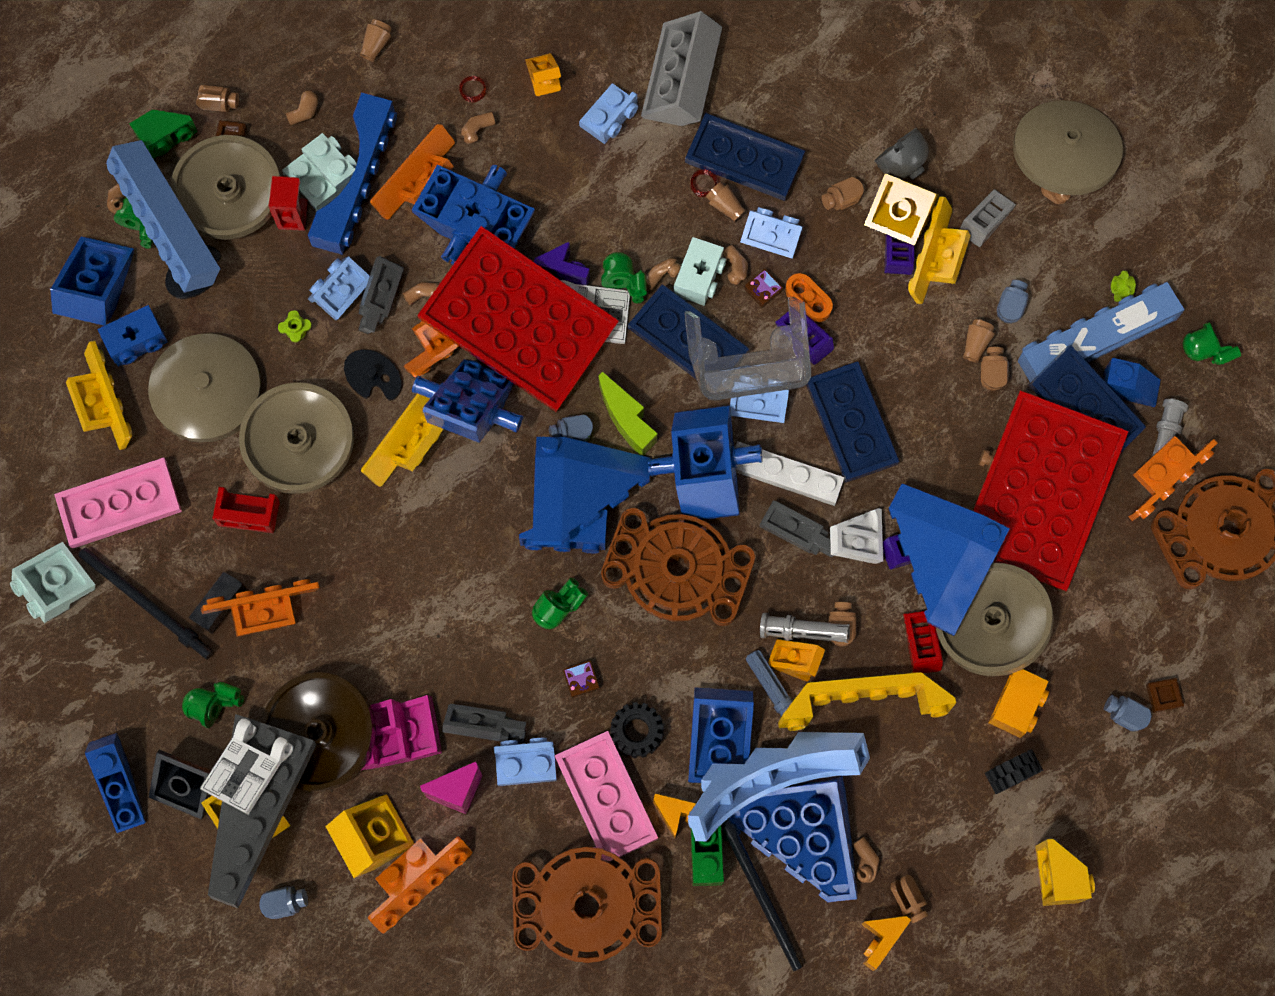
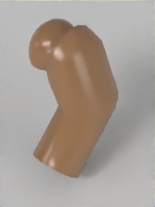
M303 92L298 109L285 113L290 126L311 119L314 116L318 105V97L314 92Z
M492 112L471 117L461 129V135L464 136L465 143L476 142L479 129L495 125Z
M863 837L852 846L861 857L856 873L857 878L863 883H869L877 875L880 859L865 837Z

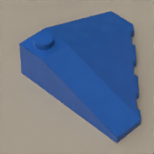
M536 437L532 544L563 545L570 540L569 532L579 525L582 529H585L600 518L598 513L608 504L612 508L629 497L627 491L636 484L640 487L645 486L650 482L648 466H650L648 465V458L650 457L567 437Z
M901 484L889 507L891 518H896L901 532L898 538L904 556H909L914 569L911 576L917 594H922L927 607V610L924 611L927 623L954 636L1010 528L982 514Z
M843 776L813 779L787 786L749 803L730 816L732 823H736L741 831L753 839L750 844L767 857H770L771 854L776 856L787 865L785 870L800 882L804 883L807 880L821 891L819 896L825 901L836 902L858 898Z

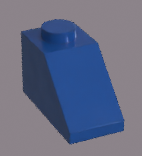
M1112 358L1104 370L1103 380L1121 400L1155 407L1160 379L1141 364Z

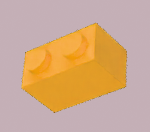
M1024 669L1010 674L988 723L1019 738L1024 736L1026 732L1031 733L1038 720V717L1034 716L1038 706L1043 707L1049 695V691L1045 690L1049 681Z

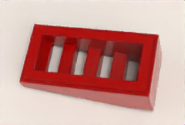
M924 611L903 614L913 673L941 671L943 660L936 627L928 623V626L912 628V624L927 622ZM926 634H929V635H930V637H925V638H918V639H915V638H914V636H918V635H926ZM925 646H931V647H932V649H925V650H918V651H917V647H925Z

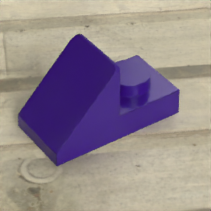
M569 242L534 260V263L559 280L588 286L589 268H586L585 265L579 262H567L570 256Z

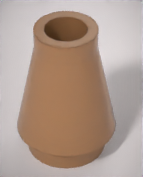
M373 19L371 24H367L360 56L374 62L376 56L391 38L390 32L392 28L376 19Z
M719 182L706 196L711 206L731 218L734 222L746 211L728 184L725 186L722 182Z
M974 319L972 325L968 326L964 359L975 363L979 362L980 357L995 335L993 333L995 327L992 324Z

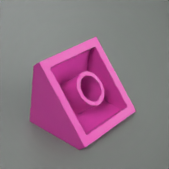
M474 762L425 783L420 788L429 800L467 814L481 781L482 773L477 763Z

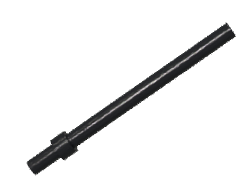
M85 547L79 552L78 556L178 636V641L186 648L191 647L206 660L213 655L214 650L202 642L195 631L190 627L186 629Z
M729 817L721 824V834L725 841L728 840L794 972L804 967L739 837L741 832L737 824L732 823Z

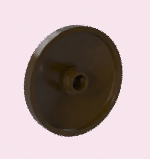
M322 672L308 673L288 681L272 696L261 719V723L315 741V750L296 787L301 790L327 791L349 782L362 770L368 761L375 742V717L368 699L352 682L334 674Z

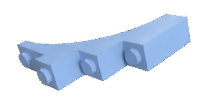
M798 732L788 748H755L745 764H712L701 780V788L704 793L688 815V824L692 828L695 841L706 842L714 831L731 815L771 792L813 779L861 775L870 759L864 733Z

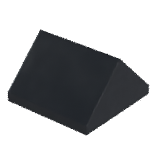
M159 749L156 754L148 798L202 819L206 814V810L201 802L212 795L202 791L200 788L211 770Z

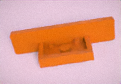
M437 124L370 200V203L384 219H390L404 201L412 204L416 203L437 165L448 170L454 167L448 159L443 158L455 144L454 139L443 125Z
M421 321L412 330L425 351L405 364L404 368L413 377L424 375L431 369L433 364L440 359L443 360L450 357L454 349L459 346Z
M1176 436L1170 439L1133 474L1151 496L1128 517L1132 521L1139 516L1145 519L1156 509L1153 505L1154 502L1159 498L1164 501L1176 490L1173 485L1178 480L1183 483L1195 472L1192 467L1198 461L1202 465L1214 454L1211 449L1218 442L1215 439L1211 440L1193 455Z
M310 579L293 582L294 587L282 589V585H275L264 588L265 593L254 595L253 591L237 593L236 599L225 601L224 596L206 600L207 605L202 606L201 612L202 614L231 609L237 637L287 627L295 624L290 596L315 592L319 589V583H311Z
M457 836L435 855L420 838L375 878L390 897L368 916L369 921L384 934L395 926L407 912L417 906L435 887L439 886L458 866H461L472 855L471 849Z

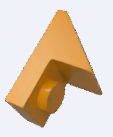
M551 53L525 59L536 96L561 90L559 81L561 77L560 69Z
M776 639L768 664L774 670L803 681H809L811 676H816L825 649L819 645Z
M655 794L653 804L672 836L676 838L680 816L686 817L685 822L688 823V815L696 803Z
M904 916L863 922L862 925L880 938L879 942L873 939L863 953L867 957L863 964L872 971L876 970L911 919Z

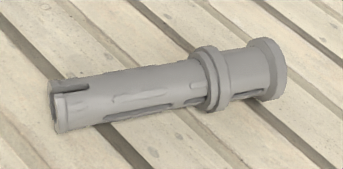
M1165 399L1163 401L1164 412L1161 421L1157 422L1156 428L1159 434L1153 455L1170 439L1181 434L1182 427L1180 425L1183 414L1188 410L1186 403L1175 399Z
M763 613L760 623V637L765 639L767 636L784 637L785 641L793 640L795 637L848 643L850 624L796 620L793 615H787L785 618L769 616V613Z

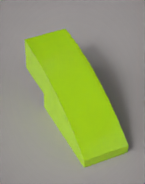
M602 372L599 375V387L609 416L627 443L639 455L644 456L657 443L658 433L641 420L644 417V407Z

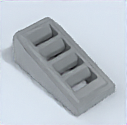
M994 189L964 219L960 230H968L971 235L969 240L978 247H981L1015 208L1016 204ZM992 202V203H994L995 205H997L999 208L1002 209V212H1001L1000 210H998L996 207H994L993 205H991L990 203Z

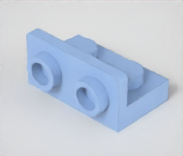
M612 83L579 121V126L605 144L610 137L615 138L622 128L621 124L627 118L631 119L637 112V94L631 92L628 95Z
M758 207L757 211L751 210L740 242L793 259L804 227L798 225L799 219L784 215L782 220L773 217V211Z
M349 256L342 260L337 258L327 269L330 274L325 280L318 279L309 289L312 294L308 300L312 303L316 302L334 320H338L366 288L370 277Z
M741 375L739 379L733 380L730 401L731 416L784 423L789 387L784 386V381L767 379V383L756 382L755 377Z
M547 738L530 739V744L519 745L516 740L502 741L500 746L494 747L498 786L557 781L553 742H547Z

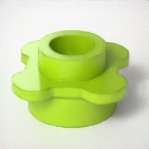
M1123 270L1119 276H1114L1112 280L1111 291L1116 302H1120L1122 298L1133 295L1135 292V279L1133 276H1129L1127 271Z
M290 311L288 318L278 325L279 332L285 333L292 342H299L306 335L307 331L311 329L310 320H304L299 316L298 311ZM294 324L297 325V328H295V329L292 328V326H293Z

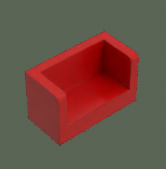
M272 176L268 207L278 229L305 231L308 201L305 198H299L300 180L297 177Z
M219 487L212 519L221 527L274 534L280 500L276 494L270 493L269 498L233 494L229 493L225 487Z

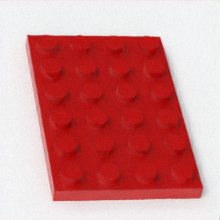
M480 226L417 315V318L554 412H557L619 322V320L482 226Z
M1020 390L973 509L974 512L1010 528L992 563H1004L1019 567L1032 574L1039 582L1066 592L1129 431Z

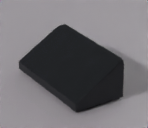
M223 572L189 616V619L213 634L231 609L202 614L201 608L203 605H207L206 600L224 596L225 601L236 599V594L245 592L246 586Z

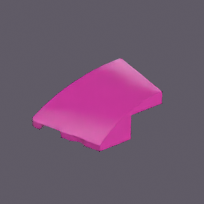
M426 695L403 703L389 699L371 705L376 725L375 742L371 755L362 770L395 765L442 753L431 696Z

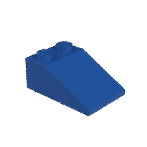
M81 236L50 289L53 314L99 325H107L117 307L134 249Z
M694 688L688 782L701 783L703 776L712 764H745L746 760H748L754 705L753 691Z

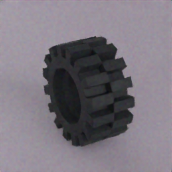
M633 702V705L628 706L626 704L623 706V709L615 713V717L611 722V738L617 750L622 751V754L625 756L630 755L631 758H636L637 756L643 758L647 754L655 752V749L661 744L664 730L662 718L653 707L650 708L645 703L640 705L638 702ZM639 719L647 724L649 732L645 739L633 741L628 738L625 729L632 720Z
M1030 749L985 772V775L995 794H998L1043 771V768L1034 751Z

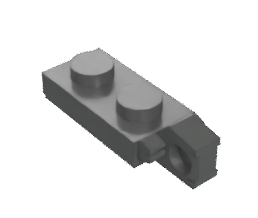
M381 256L375 259L359 306L358 314L363 316L358 328L359 331L368 335L375 331L377 323L381 324L384 318L388 317L404 267Z
M773 500L759 527L808 553L817 555L818 552H821L829 557L834 556L831 555V542L827 538L829 532L823 529L824 526Z
M450 703L443 723V732L494 741L516 740L524 742L526 722L513 720L506 716V712Z

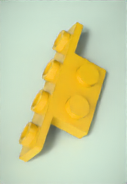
M939 197L937 206H934L932 210V221L924 235L922 252L916 260L917 268L914 277L909 281L908 290L916 304H923L930 281L956 284L971 236L968 230L947 228L953 210L946 197Z
M90 341L84 355L91 374L68 377L66 385L83 431L111 427L119 450L126 449L132 438L131 426L128 422H125L122 415L123 405L120 398L115 396L112 375L110 373L107 374L105 369L104 353L101 349H98L95 341Z
M416 394L362 467L361 472L375 485L381 487L396 466L413 472L416 466L422 462L424 455L432 444L438 440L443 429L427 423L423 413V407L430 398Z

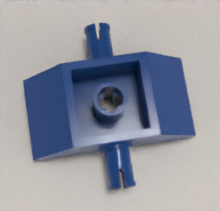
M437 165L412 208V212L438 234L451 239L441 255V258L447 263L451 259V265L456 262L480 226L515 248L535 212L534 208L497 192L504 177L507 175V172L501 167L497 171V165L490 167V171L482 184Z
M464 359L441 385L419 375L414 381L412 392L430 398L423 407L427 423L480 443L494 424L516 433L522 424V415L503 409L514 383L495 370L481 366L476 361Z
M730 406L674 413L671 431L673 454L670 457L648 458V465H650L648 466L649 475L652 477L654 475L675 473L676 490L683 515L697 517L701 520L740 515L736 468L741 464L762 463L761 445L735 448ZM704 457H709L707 462L701 463L704 462Z

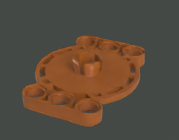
M1263 469L1254 476L1252 481L1237 476H1216L1206 479L1195 485L1184 496L1177 509V514L1171 511H1161L1153 518L1151 522L1152 532L1181 587L1189 590L1196 589L1204 582L1206 574L1225 581L1250 579L1264 572L1274 563L1275 551L1267 563L1263 560L1270 550H1275V512L1272 508V504L1275 501L1274 470ZM1261 476L1269 477L1273 481V488L1270 490L1262 488L1259 478ZM1224 482H1235L1241 485L1240 487L1235 485H1224ZM1215 483V487L1205 492L1201 490L1203 486ZM1194 493L1195 500L1189 508L1185 507L1189 497ZM1160 518L1169 519L1173 525L1172 530L1169 532L1161 530L1158 526V520ZM1224 520L1235 523L1238 528V534H1232L1227 530L1221 532L1220 528L1224 525ZM1173 543H1180L1184 546L1186 552L1183 557L1173 555L1171 552V545ZM1253 566L1260 568L1255 572L1244 574V571ZM1185 569H1194L1198 573V581L1195 583L1188 582L1184 577ZM1219 572L1234 573L1235 575H1226Z
M630 508L624 511L620 518L602 567L601 578L605 586L613 589L620 588L626 583L628 591L635 602L647 613L657 618L673 622L689 621L710 612L711 619L715 624L727 626L736 617L754 565L755 554L747 545H738L729 551L728 545L721 534L709 523L697 517L683 514L666 515L647 523L645 514L641 510ZM631 515L638 516L642 521L640 527L637 529L628 528L625 524L627 517ZM676 520H679L678 522H671V523H667V524H664V525H661V524H660V523L667 522V521H676ZM684 521L693 522L702 527L699 528L693 524L684 523ZM707 531L712 533L717 538L719 544H716L714 539L707 533ZM627 541L630 543L632 551L628 555L618 554L615 548L619 542ZM724 550L725 555L722 556L721 551ZM736 553H747L750 557V562L746 566L737 565L733 559ZM679 558H683L688 571L682 576H674L668 571L667 566L674 561H679ZM613 567L619 568L623 574L622 578L616 582H611L606 577V572ZM635 577L636 582L631 585L630 580ZM730 578L737 579L741 584L740 590L734 593L727 591L724 586L725 581ZM635 591H641L643 596L650 601L648 605L638 597ZM707 602L708 606L702 609L701 605ZM722 604L729 606L732 611L731 616L728 619L718 618L715 614L716 607ZM657 606L661 609L672 611V615L660 613L653 608ZM696 610V613L677 616L680 611Z
M583 846L571 848L556 855L545 864L541 871L531 861L520 862L513 871L514 941L517 947L522 950H533L542 940L549 949L563 958L574 962L592 963L604 961L617 955L630 944L633 938L643 947H653L661 939L660 869L657 862L652 858H641L631 868L625 860L613 852L599 847ZM595 852L596 855L595 857H577L576 853ZM602 854L613 858L620 865L616 867L611 862L602 859ZM570 856V860L562 863L559 867L554 868L552 866L559 859ZM648 863L655 868V875L650 880H643L639 877L638 868L642 864ZM530 867L535 873V879L528 884L522 883L518 879L519 869ZM624 869H626L629 873L627 878L622 873ZM546 871L551 874L548 879L544 877ZM584 893H589L599 904L598 909L593 914H582L576 908V900L583 896ZM643 894H651L655 897L656 905L653 909L647 911L639 906L638 901ZM529 897L534 900L536 908L532 913L524 914L520 911L518 904L522 898ZM646 924L653 925L657 930L656 937L651 941L642 939L639 934L641 927ZM627 928L631 932L628 938L624 935ZM522 929H533L537 936L535 942L524 944L519 938V933ZM547 930L552 935L550 940L545 936ZM618 939L622 942L616 949L605 953L604 948L611 946ZM558 941L563 946L572 949L573 953L564 952L554 944ZM579 951H597L599 956L582 957L578 956Z

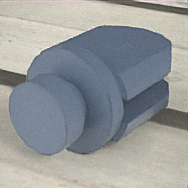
M1012 280L1011 287H1006L1002 292L997 306V316L1005 323L1011 324L1021 319L1027 306L1029 294L1025 291L1028 284L1020 280Z
M586 415L564 417L557 421V427L556 425H549L550 437H567L587 442L590 438L593 424Z
M1111 695L1104 705V710L1111 713L1110 718L1115 723L1132 732L1142 730L1150 723V710L1130 697L1121 696L1118 699L1116 696Z
M286 886L265 892L261 896L259 907L261 913L267 918L279 919L298 913L300 907L308 906V896L304 888L296 891L295 887Z

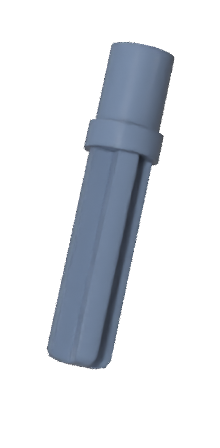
M754 651L746 657V661L773 702L774 709L782 717L794 700L791 696L789 697L761 651Z

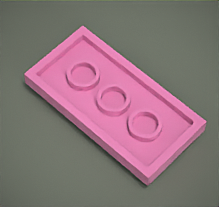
M165 458L54 494L67 540L72 549L182 512Z
M608 731L555 755V759L596 847L603 848L622 857L658 840L657 834ZM602 854L601 856L602 859L609 862L614 861L613 858Z

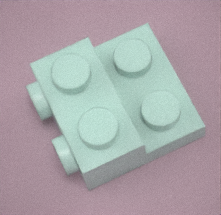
M323 133L301 149L303 152L301 156L282 169L285 177L299 178V192L316 211L326 206L342 192L349 183L357 165L350 155L344 157L339 152L342 148L333 136L327 138Z
M63 542L12 569L10 586L13 592L18 597L23 595L29 602L26 606L34 619L40 617L44 623L68 610L72 602L95 590L94 582Z

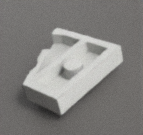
M875 509L830 527L831 555L874 564L883 562L882 509Z

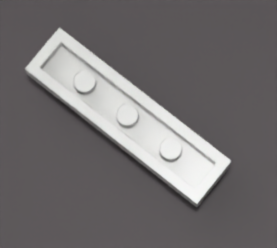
M737 441L735 448L748 447L750 445ZM762 450V463L741 464L736 468V473L835 506L844 480L842 476Z

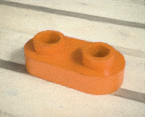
M798 273L789 277L785 287L787 297L814 322H822L828 319L833 308L830 297L805 274ZM800 287L804 292L796 293L794 289ZM819 306L823 311L815 312L813 308Z

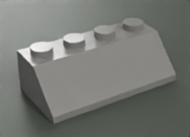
M702 11L663 23L641 117L644 119L678 126L701 121L722 31V26Z

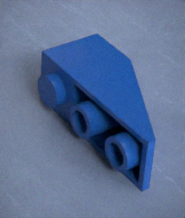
M600 510L598 512L600 518L585 529H582L579 525L569 532L570 540L563 545H533L532 528L519 534L520 546H525L528 550H542V547H554V550L558 552H569L571 548L582 549L584 553H599V550L606 549L607 510Z
M115 733L89 742L85 755L116 832L119 833L146 823L129 762L118 734Z

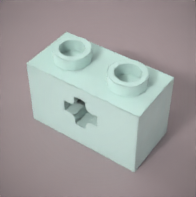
M692 237L674 284V293L680 298L705 306L707 298H713L717 288V282H714L716 274H722L727 259L723 258L724 247Z

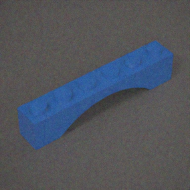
M362 92L353 114L360 140L356 169L342 192L328 205L316 212L308 233V238L313 247L343 255L346 246L349 247L352 243L354 223L360 221L362 215L361 204L363 199H367L370 194L371 177L378 172L380 153L386 150L389 140L387 134L390 128H394L397 120V112H395L391 100Z

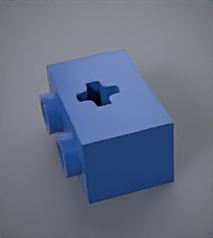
M149 305L97 329L110 357L117 366L131 364L137 357L147 352H156L164 344L168 343Z

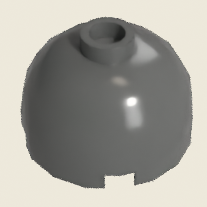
M915 128L901 137L892 147L887 148L874 161L884 174L886 173L899 179L910 176L913 180L925 170L922 165L928 159V143L924 135Z

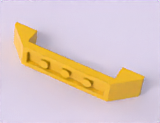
M922 672L811 682L804 686L783 713L778 726L779 728H788L789 731L804 729L813 718L812 702L815 706L829 704L833 700H841L842 703H852L858 701L859 698L870 697V700H882L887 695L898 694L900 698H907L917 693L921 715L931 714V717H942L947 715L956 704V699Z

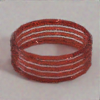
M466 77L459 85L460 94L467 102H478L486 94L485 83L480 77ZM471 80L479 81L483 85L482 92L474 97H469L462 93L463 85Z
M699 170L692 175L691 190L699 197H706L710 191H697L692 184L693 180L699 175H708L714 180L716 186L717 178L709 170Z

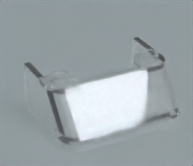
M788 297L790 325L777 327L770 336L771 350L718 357L717 347L713 341L702 337L700 317L690 311L684 312L689 357L701 393L710 400H722L805 386L811 378L805 302L795 297Z

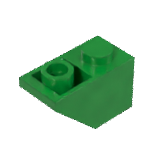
M153 109L129 123L135 136L139 141H143L153 159L157 156L165 155L169 152L170 148L180 142L188 141L192 138L193 134L198 132L189 115Z
M721 825L706 842L695 841L691 828L692 886H718L724 883Z

